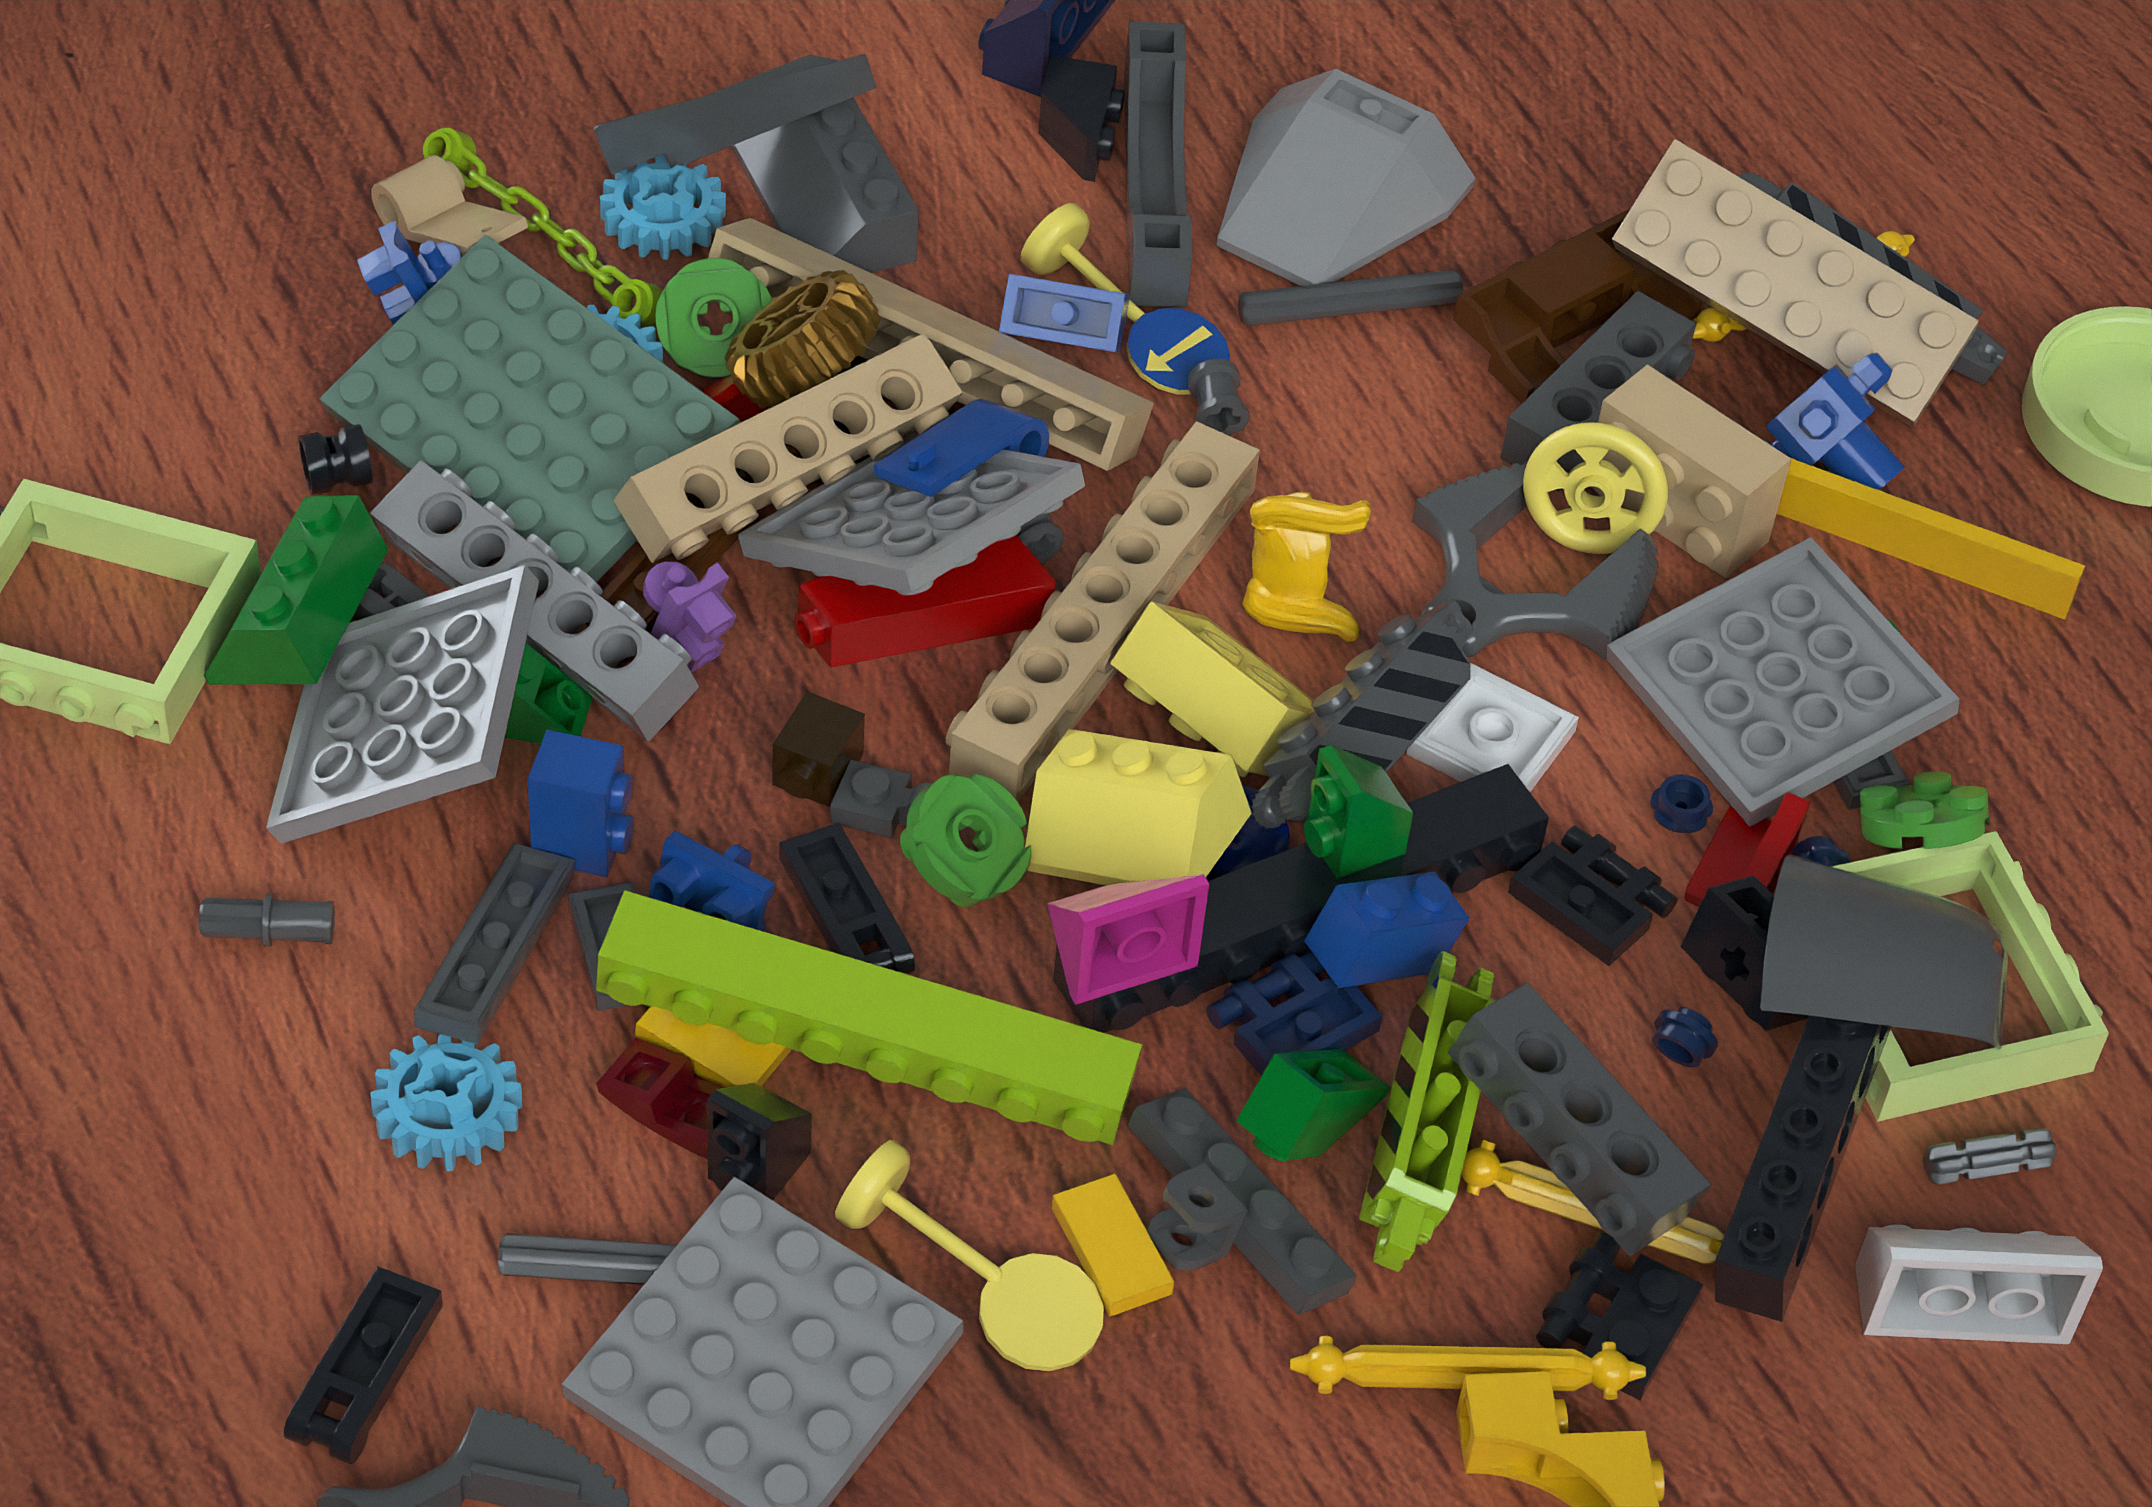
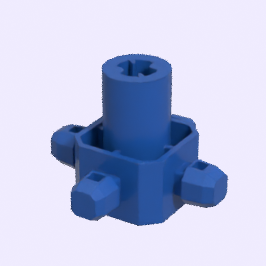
M1876 352L1865 356L1851 367L1854 373L1849 377L1837 364L1833 366L1766 425V428L1777 439L1774 443L1768 440L1766 443L1797 461L1812 466L1819 460L1830 473L1877 490L1884 487L1905 466L1864 421L1876 409L1865 394L1870 390L1876 394L1890 379L1893 372L1889 364Z

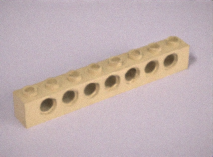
M1197 421L1181 441L1174 439L1169 444L1158 471L1152 478L1145 476L1140 481L1134 492L1131 505L1123 515L1117 513L1110 519L1105 528L1102 542L1093 554L1085 552L1081 556L1073 571L1071 582L1064 591H1054L1044 606L1041 620L1032 631L1024 630L1018 636L1013 645L1010 659L1000 672L993 670L988 674L981 686L978 700L969 712L962 710L955 716L946 735V744L951 747L949 774L957 773L955 776L967 778L974 774L987 776L1006 788L1017 802L1021 799L1036 779V772L1067 730L1075 728L1118 671L1110 662L1151 601L1164 605L1170 603L1253 494L1260 454L1259 449Z

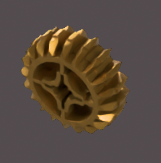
M845 270L825 271L816 278L807 277L801 284L795 287L789 286L785 293L779 297H772L771 302L767 306L757 310L754 318L742 325L741 333L732 338L729 345L730 348L724 357L727 362L726 368L733 376L731 380L742 395L746 394L752 403H756L760 408L774 407L835 377L841 370L849 368L851 361L856 356L864 353L866 349L865 344L872 341L877 333L876 329L881 318L878 315L879 310L872 301L874 298L863 283L859 284L854 275L848 274Z

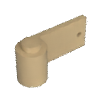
M437 155L429 156L374 184L371 189L374 207L384 225L395 221L405 239L418 243H424L429 240L434 241L435 244L449 242L456 245L462 255H465L485 234L495 242L500 243L529 228L524 216L465 201L462 193L465 189V183L459 169L451 161H444Z

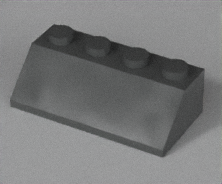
M854 98L731 146L778 231L870 273L917 261L919 210Z

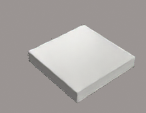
M1470 663V680L1407 749V755L1459 782L1509 764L1529 792H1531L1576 732L1579 717Z

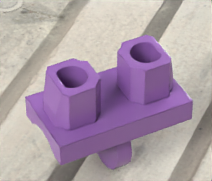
M666 561L655 565L648 572L643 584V593L647 603L655 611L659 612L651 635L659 640L663 634H666L678 642L692 658L687 665L689 670L695 671L721 654L725 644L720 639V636L725 634L736 620V614L721 596L729 576L719 563H716L708 568L705 578L698 582L694 572L687 566L678 562Z

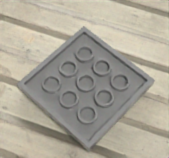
M910 433L903 437L904 443L896 450L918 437L919 434ZM1003 449L930 497L876 477L874 465L887 456L873 461L870 456L857 464L850 473L829 485L823 484L792 504L739 533L738 537L744 557L771 562L775 567L789 566L812 571L816 576L830 575L852 580L857 585H875L896 590L901 595H913L929 589L933 585L934 579L950 569L973 562L977 558L978 552L994 542L1015 536L1020 532V526L1036 516L1059 509L1063 505L1065 498L1086 485L1080 463Z
M1812 537L1607 644V661L1749 827L1776 813L1786 792L1804 798L1957 715L1959 709V697Z
M523 565L348 624L317 684H304L266 826V829L281 844L496 778L539 580Z
M733 1177L561 1384L562 1392L565 1399L729 1507H829L962 1336L963 1320L738 1178Z

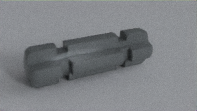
M2043 1127L2020 1131V1138H2016L2015 1133L2009 1132L1960 1140L1961 1147L1957 1148L1954 1142H1945L1929 1145L1926 1148L1923 1165L1931 1183L1944 1184L1959 1181V1174H1963V1177L1969 1180L2019 1172V1165L2023 1164L2025 1170L2049 1167L2053 1164V1159L2056 1155V1144L2053 1142L2050 1131Z

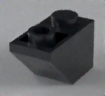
M1051 55L1041 91L1038 134L1083 180L1095 182L1100 159L1110 161L1113 151L1115 127H1111L1109 124L1110 122L1119 124L1122 116L1125 90L1115 89L1117 66Z
M755 1082L716 1089L707 1099L708 1179L713 1181L723 1191L733 1177H736L769 1199L774 1200L811 1153L812 1114Z

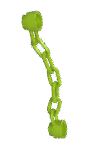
M441 128L426 138L423 145L424 158L437 155L444 161H451L459 169L466 187H483L501 199V206L505 212L522 216L510 206V204L515 205L518 203V196L540 211V214L534 213L532 215L533 223L526 219L529 227L527 230L531 232L543 230L556 240L557 251L560 257L576 271H587L594 278L595 290L612 306L619 307L620 318L626 319L628 316L637 313L641 316V328L656 326V306L662 290L657 285L638 279L631 280L618 268L612 265H603L596 259L597 251L593 243L578 230L567 229L565 231L549 219L548 208L543 202L524 188L519 186L506 188L486 175V165L476 156L475 143L468 134L451 128ZM473 164L478 168V170L470 169L473 166ZM468 171H469V177H470L471 179H469V178L465 175ZM578 242L588 251V254L580 253L576 259L566 250V247L574 248ZM615 277L622 285L612 294L602 283L611 285L614 283ZM636 296V304L635 307L632 309V302L634 297Z

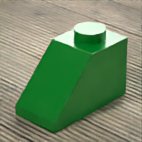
M1343 1049L1275 1053L1236 1121L1255 1136L1253 1140L1254 1145L1265 1155L1275 1160L1287 1162L1295 1159L1320 1157L1385 1099L1391 1087Z

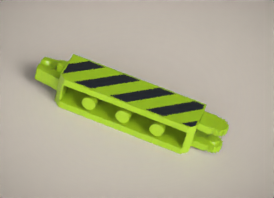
M1441 951L1435 959L1427 978L1424 993L1410 1011L1359 1220L1379 1228L1373 1262L1396 1272H1399L1403 1268L1404 1261L1409 1260L1413 1255L1416 1244L1421 1246L1423 1243L1427 1244L1428 1240L1431 1239L1434 1229L1447 1215L1457 1195L1481 1090L1465 1076L1460 1066L1452 1059L1448 1052L1472 1015L1497 1001L1490 998L1494 981L1493 972L1478 967L1474 975L1470 977L1466 987L1452 981L1456 969V956Z

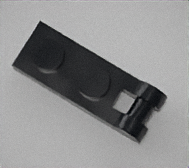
M839 822L779 842V859L831 952L904 974L915 971L914 955L906 937ZM875 939L880 949L864 954L859 945Z
M377 1266L294 1403L285 1423V1439L303 1446H308L313 1441L328 1447L331 1457L348 1464L355 1463L365 1447L371 1427L443 1307L442 1291ZM331 1401L348 1407L341 1421L324 1414Z

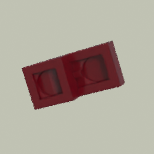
M635 1038L596 1083L599 1093L650 1130L708 1159L707 1099L716 1089L723 1087L695 1077L690 1058Z

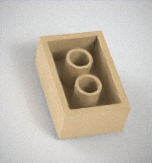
M1648 364L1603 400L1598 423L1611 424L1638 436L1654 451L1664 468L1668 484V501L1665 513L1654 530L1655 532L1725 579L1769 542L1791 458ZM1609 450L1602 459L1612 463L1620 473H1624L1631 464L1625 457L1612 450ZM1590 486L1600 496H1604V493L1601 489L1594 486ZM1626 489L1621 508L1638 512L1642 505L1644 494Z

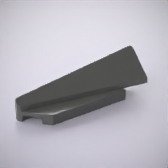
M865 54L843 60L807 55L707 96L594 126L593 131L612 175L663 154L666 155L670 167L673 168L677 164L685 165L877 87Z

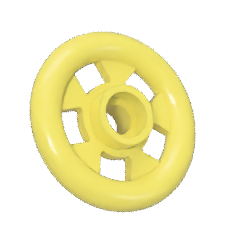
M1586 422L1566 426L1555 431L1536 447L1524 471L1523 491L1530 515L1546 535L1557 543L1578 552L1611 554L1639 529L1644 530L1650 535L1660 523L1667 507V478L1657 455L1638 436L1611 424ZM1576 450L1585 462L1578 464L1570 473H1567L1558 464L1557 460L1567 452ZM1609 450L1622 455L1631 463L1624 473H1620L1612 463L1602 460ZM1590 486L1597 487L1603 491L1604 496L1590 495L1584 489ZM1563 488L1566 500L1571 508L1557 511L1549 498L1548 492ZM1626 489L1644 494L1643 502L1638 512L1621 508ZM1584 516L1595 519L1608 517L1610 519V529H1585Z

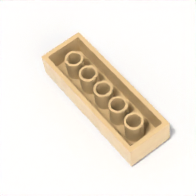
M1676 139L1670 145L1612 238L1615 249L1822 374H1825L1837 364L1849 377L1854 373L1851 368L1854 364L1865 356L1878 352L1893 369L1890 379L1876 394L1870 390L1865 396L1873 405L1911 428H1914L1974 334L1979 322L1977 319Z

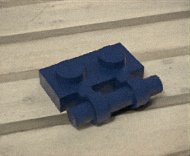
M1311 950L1299 957L1295 954H1289L1272 964L1271 972L1251 983L1243 979L1225 989L1223 998L1208 1005L1206 1008L1210 1022L1217 1029H1222L1236 1020L1243 1024L1236 1028L1234 1045L1261 1076L1275 1053L1343 1049L1345 1051L1379 1032L1382 1014L1356 986L1338 988L1331 977L1320 981L1317 976L1326 972V970ZM1282 995L1290 997L1289 1000L1274 1008L1269 1004V1002Z

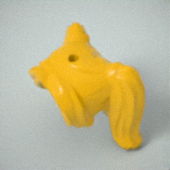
M1301 491L1289 495L1267 496L1254 502L1250 509L1252 525L1255 527L1252 551L1253 578L1250 579L1246 587V593L1242 602L1246 613L1264 626L1291 632L1332 634L1346 642L1356 641L1359 637L1360 628L1353 614L1341 604L1323 597L1328 583V562L1331 549L1330 534L1345 535L1361 532L1366 527L1371 515V507L1368 500H1360L1351 505L1339 506L1312 499L1310 493Z

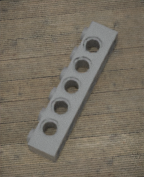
M420 460L370 512L387 540L449 589H454L525 565L539 580L537 592L546 589L543 595L535 599L526 643L588 692L594 701L649 742L699 688L687 666L692 660L688 652L666 634H663L659 640L644 630L647 627L644 619L625 602L619 600L613 606L600 596L603 593L601 587L580 568L574 567L570 573L556 563L559 560L558 555L541 538L531 534L527 539H524L513 530L516 527L513 520L496 504L488 501L482 507L470 498L473 495L472 490L451 470L445 469L440 475ZM459 524L453 531L444 534L448 528ZM502 557L496 564L486 567L493 559ZM590 623L584 631L572 634L578 626ZM636 656L629 665L623 668H616L623 659Z

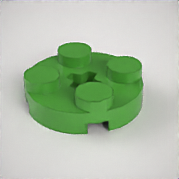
M722 258L701 259L682 268L676 273V276L669 280L665 289H663L656 306V328L662 347L678 367L698 377L721 379L732 376L726 368L727 362L724 358L730 348L729 345L732 338L740 334L742 325L751 321L756 311L763 309L772 299L763 283L740 264ZM712 302L720 303L722 312L732 313L733 322L723 325V334L711 335L709 327L699 326L698 316L706 314L708 304Z
M1932 771L1919 773L1913 777V785L1899 787L1876 785L1863 788L1860 791L1862 836L1867 841L1876 845L1903 849L1902 837H1923L1924 849L1950 847L1981 837L1985 833V824L1989 825L1987 789L1979 786L1953 785L1951 774L1946 772Z
M955 773L941 777L916 796L908 811L907 828L900 835V846L903 854L907 859L914 862L918 872L930 886L942 895L950 898L956 905L966 908L978 902L994 899L1016 885L1028 868L1031 858V845L1024 849V836L1021 828L1027 825V821L1021 806L1006 788L987 776L974 774L967 778L955 776L957 774ZM969 826L974 830L976 835L972 842L979 849L978 852L967 848L963 844L958 829L963 830Z

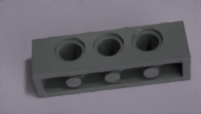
M1637 291L1508 417L1500 458L1511 465L1515 463L1524 465L1525 462H1528L1536 447L1555 431L1578 423H1598L1603 400L1647 364L1670 380L1672 378L1677 381L1680 380L1689 370L1695 357V350L1691 348L1696 323ZM1576 450L1567 452L1557 460L1558 464L1567 473H1570L1578 464L1585 462Z
M1528 982L1473 1014L1449 1050L1448 1054L1460 1066L1465 1076L1478 1086L1503 1114L1509 1125L1520 1133L1551 1168L1558 1180L1571 1190L1597 1219L1601 1228L1611 1235L1629 1256H1632L1681 1223L1710 1187V1182Z

